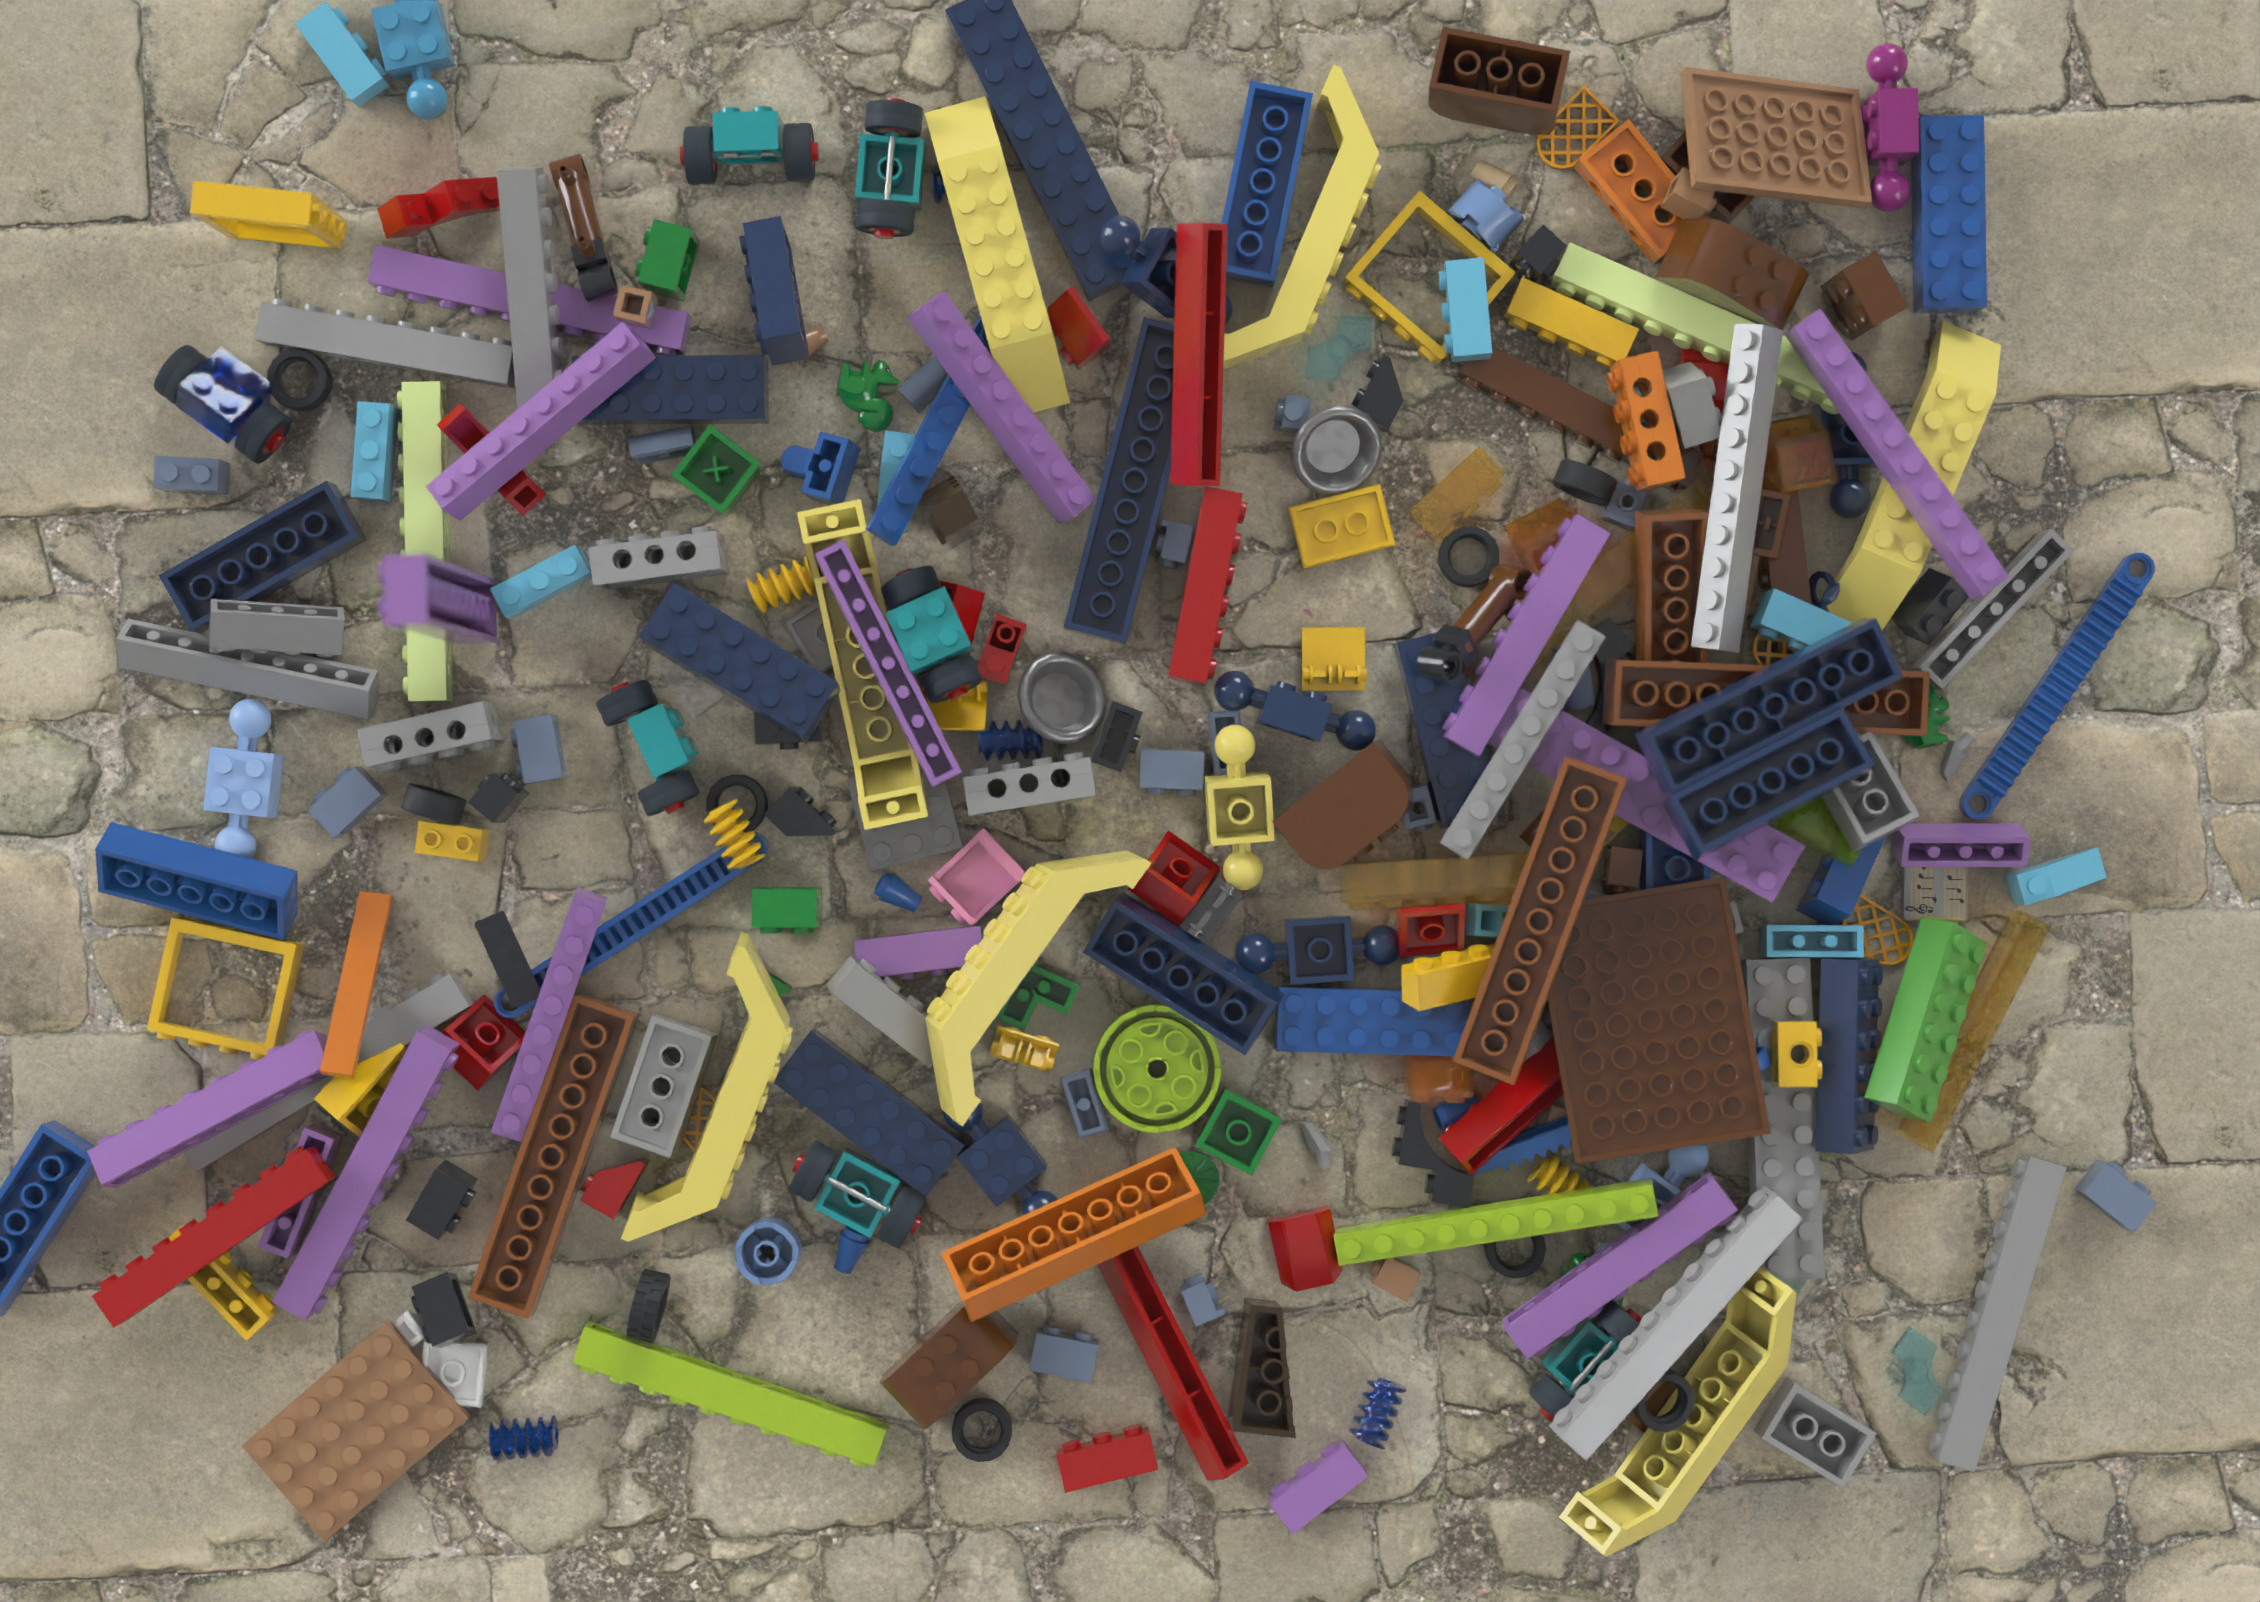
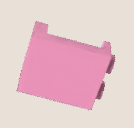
M983 828L928 880L932 884L929 890L941 903L946 899L954 909L950 913L961 925L968 923L972 927L1021 881L1026 871L986 828Z

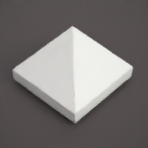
M406 1311L393 1322L410 1346L414 1347L424 1339L422 1326L425 1324L421 1315Z

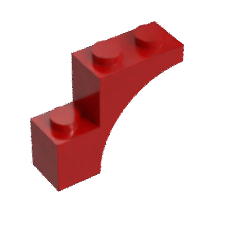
M497 177L443 180L425 193L396 195L377 208L386 239L413 237L424 230L448 221L476 214L500 211Z
M461 403L437 424L441 431L464 454L490 433ZM524 468L498 489L504 499L522 516L546 496V493Z

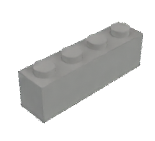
M211 599L209 647L225 652L235 649H248L253 653L259 654L268 651H281L286 655H299L301 653H315L320 657L342 655L345 622L344 608Z
M850 955L826 984L831 993L926 1066H929L932 1063V1056L925 1022L928 1014L922 1010L925 1006L911 994L906 998L898 991L901 987L888 976L883 980L875 974L877 969L863 957L858 961Z

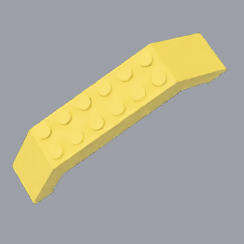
M1334 64L1321 92L1317 109L1325 113L1339 150L1269 317L1230 334L1224 333L1223 369L1300 342L1304 333L1310 336L1319 312L1314 311L1316 304L1323 306L1332 284L1326 281L1328 275L1335 277L1344 253L1339 252L1341 246L1347 248L1357 225L1351 222L1352 218H1360L1369 194L1364 193L1365 187L1372 189L1382 166L1376 163L1379 151L1341 67Z
M986 97L924 113L991 355L1033 413L1070 404L1052 328Z
M1941 321L1929 349L1930 356L1925 379L1904 428L1953 496L1996 395L2001 345L1948 322ZM1884 476L1853 550L1834 579L1836 583L1840 584L1839 595L1834 602L1827 606L1829 613L1852 623L1862 618H1876L1881 630L1884 629L1920 575L1932 548V543Z
M858 499L797 512L803 543L815 581L835 680L838 682L841 690L839 692V699L854 765L858 802L864 830L928 817L921 766L815 559L816 553L845 540L893 635V630L885 614L889 611L886 600L881 593L883 583L870 532L865 530L868 524L862 501Z
M1126 850L1040 862L1035 867H1030L1024 873L1021 879L1022 885L1017 892L1011 893L1004 901L1002 906L1004 910L999 917L992 919L984 930L985 936L978 945L972 946L965 956L966 962L960 971H955L949 977L946 983L947 989L942 996L936 997L927 1009L929 1014L926 1016L925 1022L940 1107L959 1125L963 1126L981 1101L975 1095L971 1050L1085 893L1123 885L1133 889L1151 863L1148 860Z
M741 932L729 961L726 975L734 978L749 1017L685 1176L646 1194L637 1192L626 1219L621 1236L622 1240L629 1242L715 1209L720 1199L726 1200L730 1193L735 1172H732V1169L738 1171L746 1147V1143L743 1142L744 1140L750 1142L758 1118L755 1112L762 1113L770 1087L767 1085V1082L774 1083L780 1068L781 1057L778 1055L779 1053H786L793 1028L788 1027L790 1016L747 933Z
M1760 1266L1728 1302L1726 1320L1684 1377L1692 1387L1695 1399L1693 1412L1688 1420L1679 1428L1668 1432L1654 1431L1648 1427L1617 1472L1583 1493L1577 1491L1559 1518L1606 1557L1675 1522L1788 1366L1797 1292ZM1677 1388L1657 1416L1664 1415L1673 1408L1677 1400Z

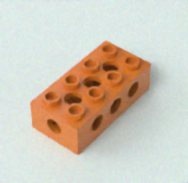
M1628 119L1579 158L1573 167L1651 264L1654 265L1666 255L1682 221L1681 217L1661 208L1666 192L1675 175ZM1614 163H1623L1627 168V173L1618 172ZM1634 188H1643L1647 193V198L1639 197L1635 193ZM1655 211L1664 213L1667 223L1659 222L1655 217ZM1703 215L1700 219H1709V217Z
M1654 351L1619 359L1609 368L1610 373H1607L1606 378L1609 391L1614 392L1617 404L1613 405L1616 423H1621L1624 436H1620V444L1623 454H1628L1631 466L1627 467L1630 486H1635L1636 493L1674 485L1686 477L1659 353ZM1633 387L1640 391L1641 397L1635 394ZM1640 418L1647 422L1648 429L1642 426ZM1647 449L1653 452L1655 460L1649 458Z

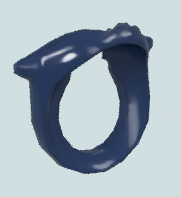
M1817 571L1809 578L1811 604L1829 612L1827 606L1838 597L1840 584L1836 583L1828 572ZM1823 578L1827 582L1828 587L1820 601L1816 594V585L1818 580Z

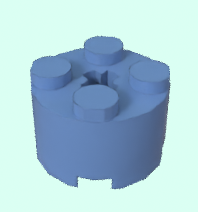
M1479 179L1473 182L1448 210L1450 217L1493 253L1501 247L1524 221V217L1519 211L1505 203L1507 196L1499 188L1492 186L1489 189Z
M764 1217L754 1221L742 1232L735 1245L737 1268L745 1279L756 1285L781 1283L791 1275L801 1258L802 1241L799 1234L791 1224L781 1218ZM762 1245L766 1247L771 1245L776 1256L770 1255L768 1258L764 1256L765 1248Z

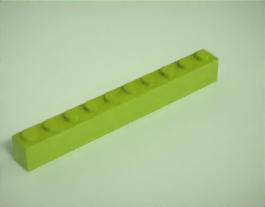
M1652 1178L1470 1206L1469 1208L1464 1207L1337 1227L1333 1236L1339 1266L1658 1217V1208Z
M589 1322L584 1326L572 1363L579 1365L578 1369L582 1372L592 1375L600 1372L609 1375V1380L614 1383L627 1385V1382L638 1385L639 1390L646 1394L657 1395V1393L670 1396L669 1400L683 1406H686L687 1403L699 1406V1411L707 1415L717 1416L718 1413L730 1417L729 1421L734 1424L747 1426L749 1423L760 1427L759 1431L763 1434L773 1437L781 1434L790 1437L789 1441L795 1445L807 1447L810 1444L819 1447V1451L822 1454L830 1457H837L838 1454L850 1458V1463L859 1467L866 1468L868 1464L871 1466L875 1465L889 1425L877 1419L655 1343L651 1344L627 1338L626 1333L593 1322Z

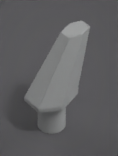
M1967 732L1957 741L1950 739L1940 771L1941 776L1946 782L1950 781L1963 760L1967 757L1965 750L1975 741Z
M1300 1122L1310 1148V1153H1316L1318 1168L1330 1167L1329 1152L1334 1150V1147L1313 1122Z

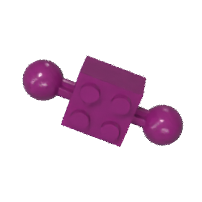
M1893 43L1880 44L1869 53L1866 69L1870 78L1878 83V90L1864 103V106H1861L1868 166H1879V174L1870 182L1871 204L1876 209L1884 212L1896 211L1907 202L1910 186L1907 179L1898 172V166H1903L1919 153L1918 88H1897V81L1906 73L1908 58L1905 51Z

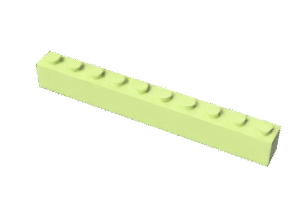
M1571 242L1554 274L1551 287L1556 288L1558 293L1566 297L1572 298L1574 296L1585 301V304L1599 311L1603 309L1614 314L1620 321L1625 323L1633 322L1642 326L1651 335L1665 336L1672 339L1675 345L1683 349L1692 348L1701 352L1710 361H1722L1728 365L1730 363L1735 323L1756 324ZM1782 336L1775 388L1781 387L1790 391L1791 395L1799 400L1813 401L1819 404L1824 411L1838 414V410L1788 339Z
M440 381L401 382L402 391L397 392L398 409L402 410V422L398 423V439L400 442L403 441V454H399L398 467L399 472L403 473L404 486L399 488V501L401 505H404V518H400V534L402 537H405V549L401 550L400 555L427 554L450 563L449 514L441 509L426 487L448 468V437L437 426L447 416V385ZM403 630V632H407V645H403L402 659L403 663L407 664L408 677L403 678V692L405 696H408V701L453 702L452 642Z

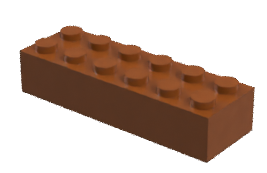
M1692 507L1635 510V660L1708 663V649L1691 647L1709 512L1703 509Z

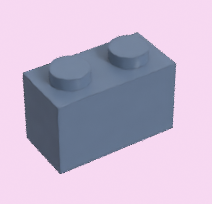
M155 456L153 488L165 492L229 495L230 463L220 459Z
M551 714L513 721L514 728L510 730L513 747H518L520 759L516 760V770L519 779L523 778L524 784H534L568 778L557 715Z
M1141 749L1139 787L1145 788V794L1164 795V789H1177V795L1196 796V790H1203L1205 752Z
M363 767L345 768L336 776L335 780L337 783L329 791L325 788L312 799L314 805L308 811L333 838H342L388 795Z
M2097 1160L2074 1190L2123 1229L2134 1233L2157 1202L2149 1197L2151 1191L2137 1180L2132 1183L2125 1178L2124 1175L2127 1172L2113 1161L2105 1163Z
M1045 1324L1044 1328L1037 1327L1029 1370L1091 1383L1099 1339H1094V1334L1085 1331H1075V1335L1063 1333V1328L1055 1325Z

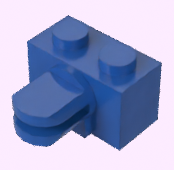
M820 431L814 450L797 445L789 446L782 454L781 464L782 468L791 476L804 479L801 493L813 501L835 505L844 503L861 448L850 439Z

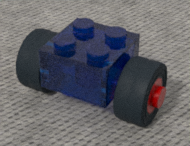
M184 345L164 362L156 376L154 389L157 393L167 398L177 408L227 444L236 437L235 448L257 464L267 460L281 447L291 427L289 416L270 404L273 384L222 347L207 358L192 346Z

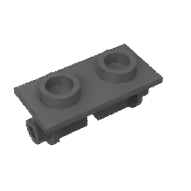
M1218 876L1181 923L1180 927L1194 938L1206 944L1244 895L1238 892L1229 882L1224 881Z

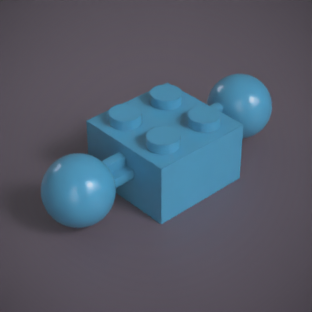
M395 0V4L371 9L385 71L394 80L413 77L414 83L409 87L406 98L409 109L415 116L424 120L440 117L447 108L448 95L443 85L432 79L431 72L456 66L442 4L438 0Z

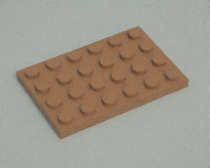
M1685 67L1680 73L1691 188L1864 209L1872 203L1859 89Z
M387 1320L246 1441L242 1447L325 1542L471 1415L463 1406L456 1402L454 1395L429 1366L426 1367L423 1364L422 1358L391 1322Z

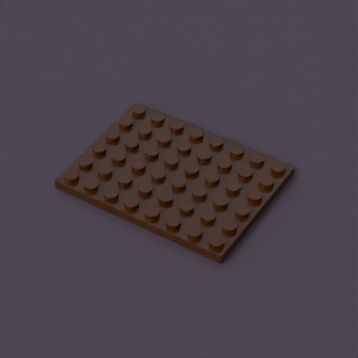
M1719 877L1585 899L1548 997L1575 1164L1771 1134L1726 878Z

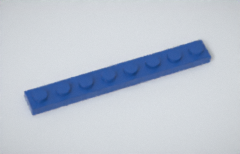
M980 316L977 318L972 330L991 354ZM949 375L946 376L865 529L891 547L897 545L970 406L968 400Z

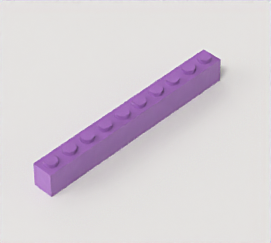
M375 245L367 282L377 288L376 293L395 297L396 292L407 294L408 300L426 304L427 299L439 301V307L457 310L458 306L470 308L469 313L488 317L489 312L501 315V320L510 322L506 273ZM557 284V291L553 293L554 305H558L560 310V323L556 324V327L563 328L564 334L582 337L583 332L594 335V340L600 341L622 323L613 316L617 297L608 296L587 303L582 289ZM656 306L651 329L631 324L627 325L640 335L648 347L657 348V354L663 356L675 355V353L685 354L692 316L688 312Z
M1817 310L1787 332L1785 337L1970 599L1973 600L1986 594L2010 576L1822 310Z
M425 1025L416 1032L272 1303L304 1321L314 1313L318 1315L321 1313L329 1299L325 1296L329 1286L334 1288L343 1273L339 1269L343 1260L348 1261L357 1247V1244L353 1243L357 1234L362 1235L372 1219L368 1216L372 1206L376 1208L385 1196L386 1191L382 1188L386 1180L391 1181L400 1168L401 1164L397 1162L400 1154H406L413 1144L415 1137L411 1134L415 1126L420 1127L428 1116L430 1110L426 1106L431 1098L436 1099L442 1090L444 1082L440 1080L445 1071L450 1072L456 1064L459 1055L455 1054L460 1043L428 1025Z

